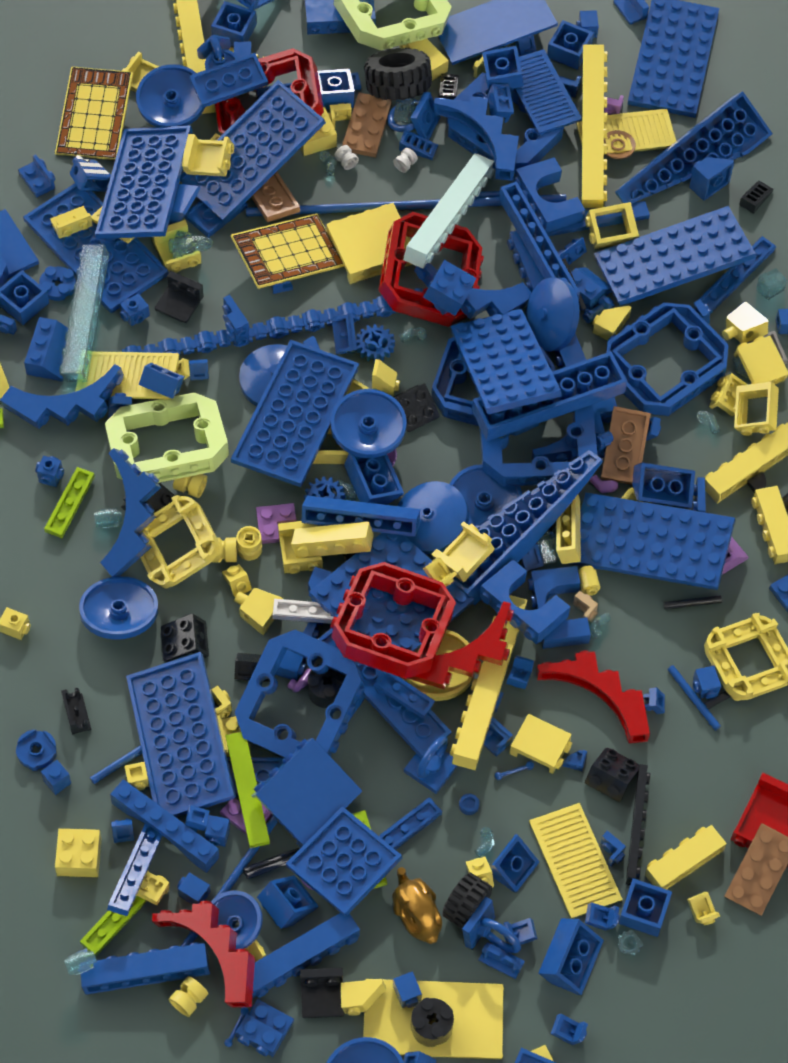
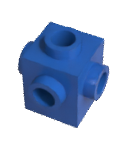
M139 293L125 299L120 304V316L131 327L143 322L145 318L150 316L149 306Z
M43 456L41 462L37 463L35 472L37 473L39 483L57 487L60 479L63 478L64 468L62 467L61 460L58 458Z

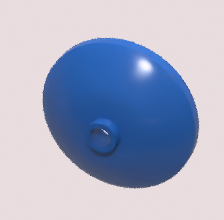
M227 891L216 896L211 902L219 909L218 925H228L237 933L236 949L247 948L255 941L262 927L263 917L259 904L252 896L242 891ZM239 922V927L234 928V925Z

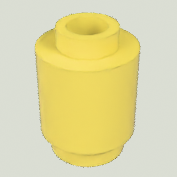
M592 566L580 568L578 572L582 593L590 596L597 594L601 587L596 570Z

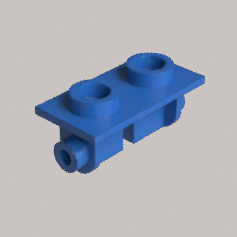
M584 237L573 239L564 247L565 250L561 249L558 251L560 258L566 259L568 265L587 252Z
M490 943L484 945L482 954L478 961L514 979L517 978L525 962Z

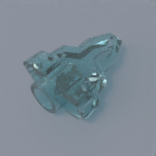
M177 231L175 238L169 239V251L173 253V259L193 254L195 251H206L213 245V240L210 238L196 236L184 231Z

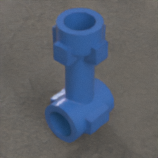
M603 295L597 301L599 304L592 310H585L583 319L587 323L593 322L596 315L603 310L615 307L613 301Z
M603 431L596 436L597 456L600 458L605 456L606 446L610 445L614 440L610 431Z

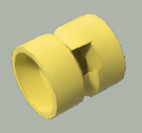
M199 474L175 479L173 489L182 493L188 491V495L200 498L207 483V475Z
M252 526L241 528L236 536L238 554L244 560H255L262 553L261 533Z
M237 537L225 538L224 541L221 538H217L220 554L211 563H220L222 559L226 563L237 562Z
M187 976L180 985L181 989L176 990L168 1000L181 1014L190 1017L197 1008L196 1003H201L208 995V992L198 981Z

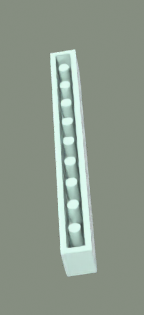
M474 153L408 243L404 261L420 268H424L427 263H431L434 253H438L441 243L444 244L446 242L448 233L451 234L453 232L455 224L458 225L461 216L466 214L468 205L471 206L473 204L475 196H479L481 188L486 186L488 178L491 179L494 173L492 168L493 160Z

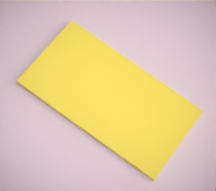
M383 979L386 990L368 1011L364 1012L363 1037L383 1040L393 1046L401 1056H405V1053L420 1051L430 1057L502 1060L503 984L417 981L422 993V1000L424 998H437L446 1002L453 1010L454 1023L450 1038L445 1043L434 1047L424 1046L415 1039L411 1030V1016L415 1007H401L393 988V980Z

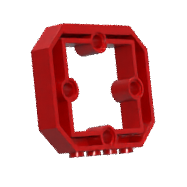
M292 48L258 59L268 80V85L274 81L276 76L297 71L298 79L292 82L291 91L321 116L324 113L318 70L311 56ZM236 96L215 104L219 133L222 135L246 112Z
M412 212L394 221L388 231L379 292L395 312L450 327L467 318V315L462 312L461 308L455 316L449 312L442 315L432 302L423 298L428 288L418 292L398 286L400 271L403 270L407 263L403 260L406 251L404 248L406 236L413 238L428 218L426 215ZM455 224L453 232L451 234L448 233L446 242L444 244L441 243L438 252L444 247L463 253L461 270L476 278L472 288L479 289L480 286L477 283L482 273L479 269L484 259L482 247L468 228Z
M385 562L359 569L357 575L352 576L349 584L351 588L350 590L346 589L343 596L344 604H339L337 614L339 615L338 617H333L330 626L333 629L332 638L343 657L404 679L430 671L453 616L456 604L444 583ZM371 587L393 594L394 601L399 605H408L413 601L436 609L433 618H427L421 624L418 638L422 644L418 653L391 644V638L385 633H376L373 637L352 630L356 620L363 616L366 597Z

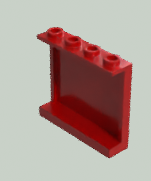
M762 772L758 784L730 839L739 847L749 849L761 823L788 837V784Z

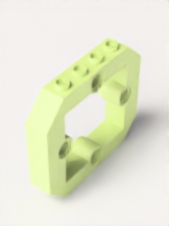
M334 0L333 4L357 42L378 50L391 49L442 35L452 7L447 0H414V7L419 11H426L428 16L416 19L406 18L401 23L377 29L371 19L373 8L370 4L360 2L359 0Z
M197 393L175 396L171 400L159 399L123 406L105 423L110 450L113 448L123 449L130 457L128 460L131 464H136L142 472H152L159 479L158 483L214 472L229 456L228 441L216 401ZM199 416L193 424L195 439L199 443H206L208 448L181 453L178 450H169L164 453L163 457L134 463L133 458L140 453L138 437L135 433L126 432V430L151 425L163 426L171 421ZM113 461L117 478L122 479L117 465Z

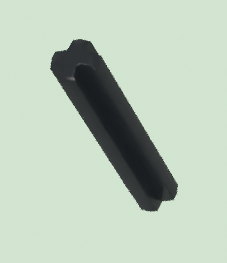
M299 848L244 867L245 877L249 879L285 866L286 862Z

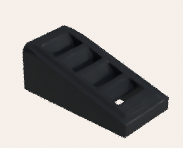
M441 73L440 99L454 100L456 98L459 75Z
M758 180L741 197L739 205L754 214L774 189Z

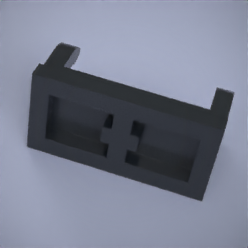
M75 688L74 693H68L67 689L61 690L72 735L92 730L82 693L80 694L79 688Z

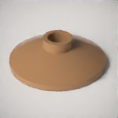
M620 130L608 132V139L610 135L614 137L615 134H618L619 137L623 135L626 140L629 138L632 150L622 153H607V156L614 159H625L634 153L636 143L629 133ZM614 139L611 142V147L617 151L623 150L625 142L622 139ZM620 141L623 147L616 148L613 146V143Z

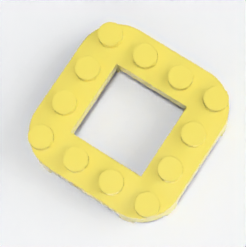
M176 495L172 497L173 501L155 512L156 518L140 532V534L143 532L150 541L148 543L151 546L140 557L148 572L147 576L151 581L165 589L179 584L210 564L220 554L218 539L201 506L187 496ZM184 519L196 541V548L167 566L154 538Z
M754 613L751 618L720 629L717 626L708 635L704 644L705 654L711 665L715 666L718 678L724 689L735 701L749 700L788 685V647L777 630L778 623L774 618L771 620L761 616L760 613ZM758 638L774 668L746 678V676L740 674L727 648Z

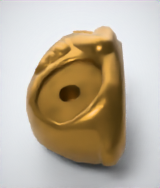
M398 868L399 886L392 893L394 914L400 916L411 936L433 944L437 942L442 928V918L435 904L436 894L421 878L409 880L405 868Z

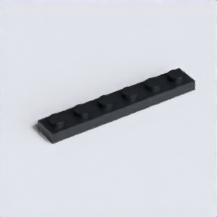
M643 764L639 765L626 875L627 885H631L633 878L639 879L641 867L637 866V862L642 858L643 848L639 847V843L644 839L645 829L641 828V824L646 820L647 810H643L644 803L648 802L649 791H645V787L649 785L651 773H647L648 765Z

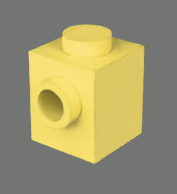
M6 607L0 618L1 633L22 640L24 634L27 635L30 630L31 624L28 615Z

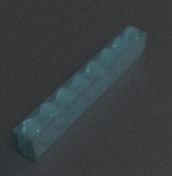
M104 244L83 245L82 252L79 254L80 266L76 272L77 283L74 284L75 294L74 299L71 301L72 311L68 317L69 328L65 334L66 345L62 351L63 363L59 368L60 375L63 376L66 382H88L109 259V252Z

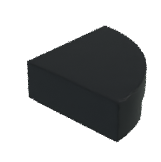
M763 472L747 480V485L754 493L755 490L766 487V477Z

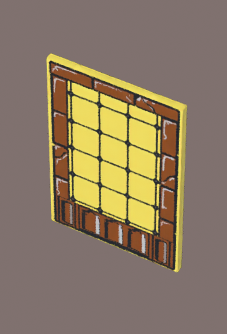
M71 67L55 150L56 155L108 160L116 159L122 138L133 72Z
M317 213L231 234V238L258 289L344 267L339 253Z

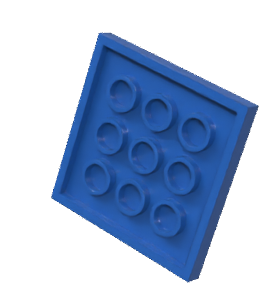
M342 806L286 862V866L346 917L403 858L399 852Z

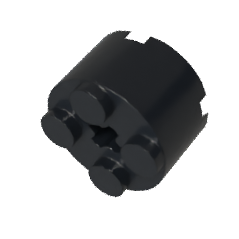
M329 669L324 674H316L311 670L308 675V694L310 700L318 707L327 708L334 703L346 676L332 669Z
M424 998L415 1006L411 1016V1030L415 1039L424 1046L434 1047L445 1043L450 1038L454 1023L452 1008L440 999Z

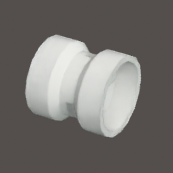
M348 145L341 146L334 154L345 170L352 169L359 161V158L352 153Z
M405 148L401 155L393 160V163L399 171L406 173L410 169V165H413L418 160V157L413 150Z

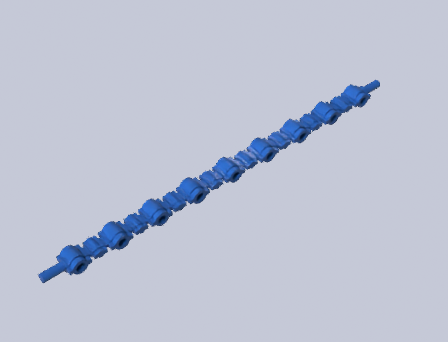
M417 288V289H414V290H415V291H418V292H422L424 289H422V288ZM379 296L373 299V304L370 301H364L359 303V307H357L356 303L346 302L337 307L338 311H335L334 308H328L324 310V314H321L320 310L311 309L303 313L302 318H299V315H293L288 317V321H285V317L276 316L267 320L266 325H263V322L252 324L253 328L249 327V341L245 345L253 342L252 337H255L256 340H262L267 338L266 335L269 334L270 338L280 339L285 335H289L288 330H291L292 333H298L302 331V327H305L306 331L315 332L324 328V323H327V326H332V318L338 315L353 314L355 323L360 320V316L363 319L374 317L373 313H376L377 317H389L396 312L392 310L383 296ZM227 329L216 331L217 335H214L213 331H201L194 335V340L191 337H184L178 343L177 339L166 338L158 342V347H155V344H148L144 346V350H141V346L130 345L122 349V352L179 353V356H181L180 352L182 351L184 355L195 353L194 349H197L198 353H209L217 349V344L220 347H227L231 343L226 336Z

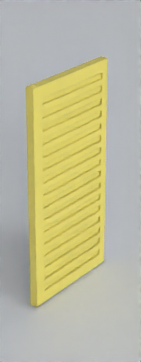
M667 109L607 115V123H604L607 133L614 130L629 133L636 143L634 152L665 149L676 142ZM581 121V122H577V123H576V126H577L578 134H579L580 141H581V145H582V121ZM615 134L614 137L610 135L609 139L608 137L605 139L607 153H622L632 150L630 139L627 138L626 140L623 135L621 137L618 134ZM614 139H622L625 142V148L620 151L614 150L611 147V142ZM617 141L613 143V146L621 148L623 144Z
M83 351L75 392L95 383L116 364L121 367L124 376L122 382L113 389L111 397L115 396V393H125L127 397H132V399L171 400L169 397L140 386L139 382L144 366L149 363H154L176 373L179 353Z
M580 803L529 820L571 919L585 915L587 906L591 902L607 907L623 900Z

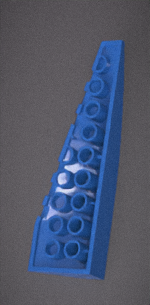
M742 91L727 100L616 190L615 193L622 203L631 202L632 204L690 179L693 166L697 161H702L706 157L737 159L750 153L773 133Z
M588 450L568 464L569 467L566 469L558 470L552 478L546 482L543 480L537 484V488L531 492L528 490L504 506L501 512L489 516L488 520L480 526L478 524L475 525L479 533H486L492 539L491 543L495 550L465 582L456 577L453 578V583L465 592L469 598H474V606L481 600L479 597L481 585L511 560L518 563L561 516L602 464L603 460L599 456Z

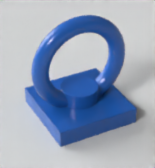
M424 92L420 100H405L394 106L389 112L387 121L390 128L394 131L404 132L405 130L411 131L416 129L419 136L429 140L441 116L434 115V100L431 93ZM407 107H416L410 117L412 123L407 125L395 123L394 118L399 111Z
M445 736L437 738L428 748L422 759L415 754L404 768V773L435 794L438 793L458 767L452 764L453 756L446 752L448 738Z
M485 896L462 928L465 946L473 950L481 937H485L492 944L508 953H518L521 950L519 939L508 928L494 920L493 900ZM491 929L502 934L511 944L498 938L491 932Z

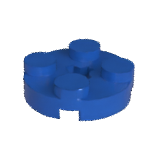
M49 266L45 269L39 280V284L47 290L50 300H64L69 294L71 296L76 290L74 273L71 269L65 267ZM60 281L62 284L55 286L54 282Z
M29 730L18 739L16 746L17 758L23 766L32 771L48 766L57 756L56 742L53 736L46 731ZM33 746H36L37 748L40 746L42 747L40 749V752H32Z

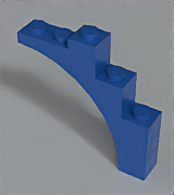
M471 96L470 102L435 98L434 115L459 121L475 131L488 145L493 155L496 166V179L513 181L519 136L502 134L503 117L487 115L488 98Z
M427 263L424 268L416 266L414 271L426 286L429 287L438 270L430 263ZM523 282L501 290L471 288L461 306V310L469 319L474 318L485 310L489 316L495 314L504 315L512 310H519L527 306L531 291ZM434 304L435 308L439 310L442 315L448 312Z
M114 364L95 383L79 391L56 396L35 395L10 386L0 401L5 409L38 429L48 422L50 415L67 426L76 420L78 412L98 422L107 413L108 406L105 400L111 397L113 389L122 382L124 374L121 367Z
M615 397L592 404L596 436L604 431L602 422H611L613 407H617ZM565 436L553 444L533 449L532 460L537 456H544L550 462H565L567 460L572 462L576 459V450L566 444Z
M113 448L108 454L117 465L123 480L126 493V511L119 537L110 552L100 563L112 577H120L151 548L148 543L150 541L143 532L141 534L140 532L156 518L153 514L155 511L153 507L145 502L161 486L158 484L159 479L152 472H142L136 464H131L128 460L130 457L123 449Z

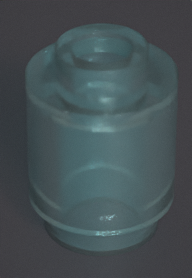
M117 507L99 509V512H94L96 527H101V529L120 526L119 522H123L122 511H118Z
M85 948L69 955L64 962L71 976L95 968L94 963L97 960L93 950L88 951Z

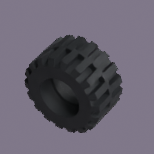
M468 873L458 882L448 897L443 908V917L462 929L485 896L490 898L492 886L473 873Z

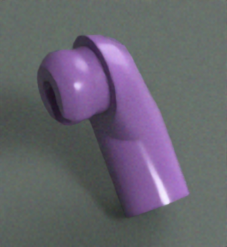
M597 475L592 476L589 480L601 493H611L618 489V483L614 480L602 481Z
M307 669L298 682L295 679H291L288 688L293 690L292 692H299L308 685V675L311 669Z

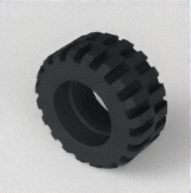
M396 48L379 51L377 54L371 55L364 64L366 89L372 96L378 99L396 101L399 99L415 98V96H420L423 92H427L432 85L430 58L418 49Z

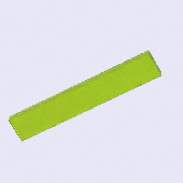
M241 732L225 735L249 846L254 848L268 845L270 840L262 804L256 797L253 798L251 796L255 792L253 789L257 782L248 742L243 738Z

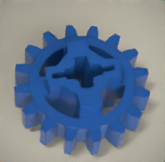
M374 324L373 328L367 325L366 331L361 329L360 334L356 335L357 353L361 352V358L366 356L368 362L370 359H374L375 363V359L379 358L381 361H384V356L389 358L390 353L394 352V334H390V329L383 330V325L380 328H377L376 324Z
M325 476L322 477V481L316 478L315 484L310 482V489H305L307 495L304 496V500L306 496L341 500L346 498L345 493H343L344 488L340 486L339 481L334 482L332 477L327 481Z

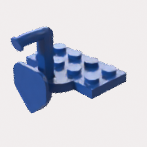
M218 35L210 36L197 49L198 58L206 59L205 70L189 77L202 108L268 85V80L255 53L238 58L234 52L229 50L231 47L230 39Z

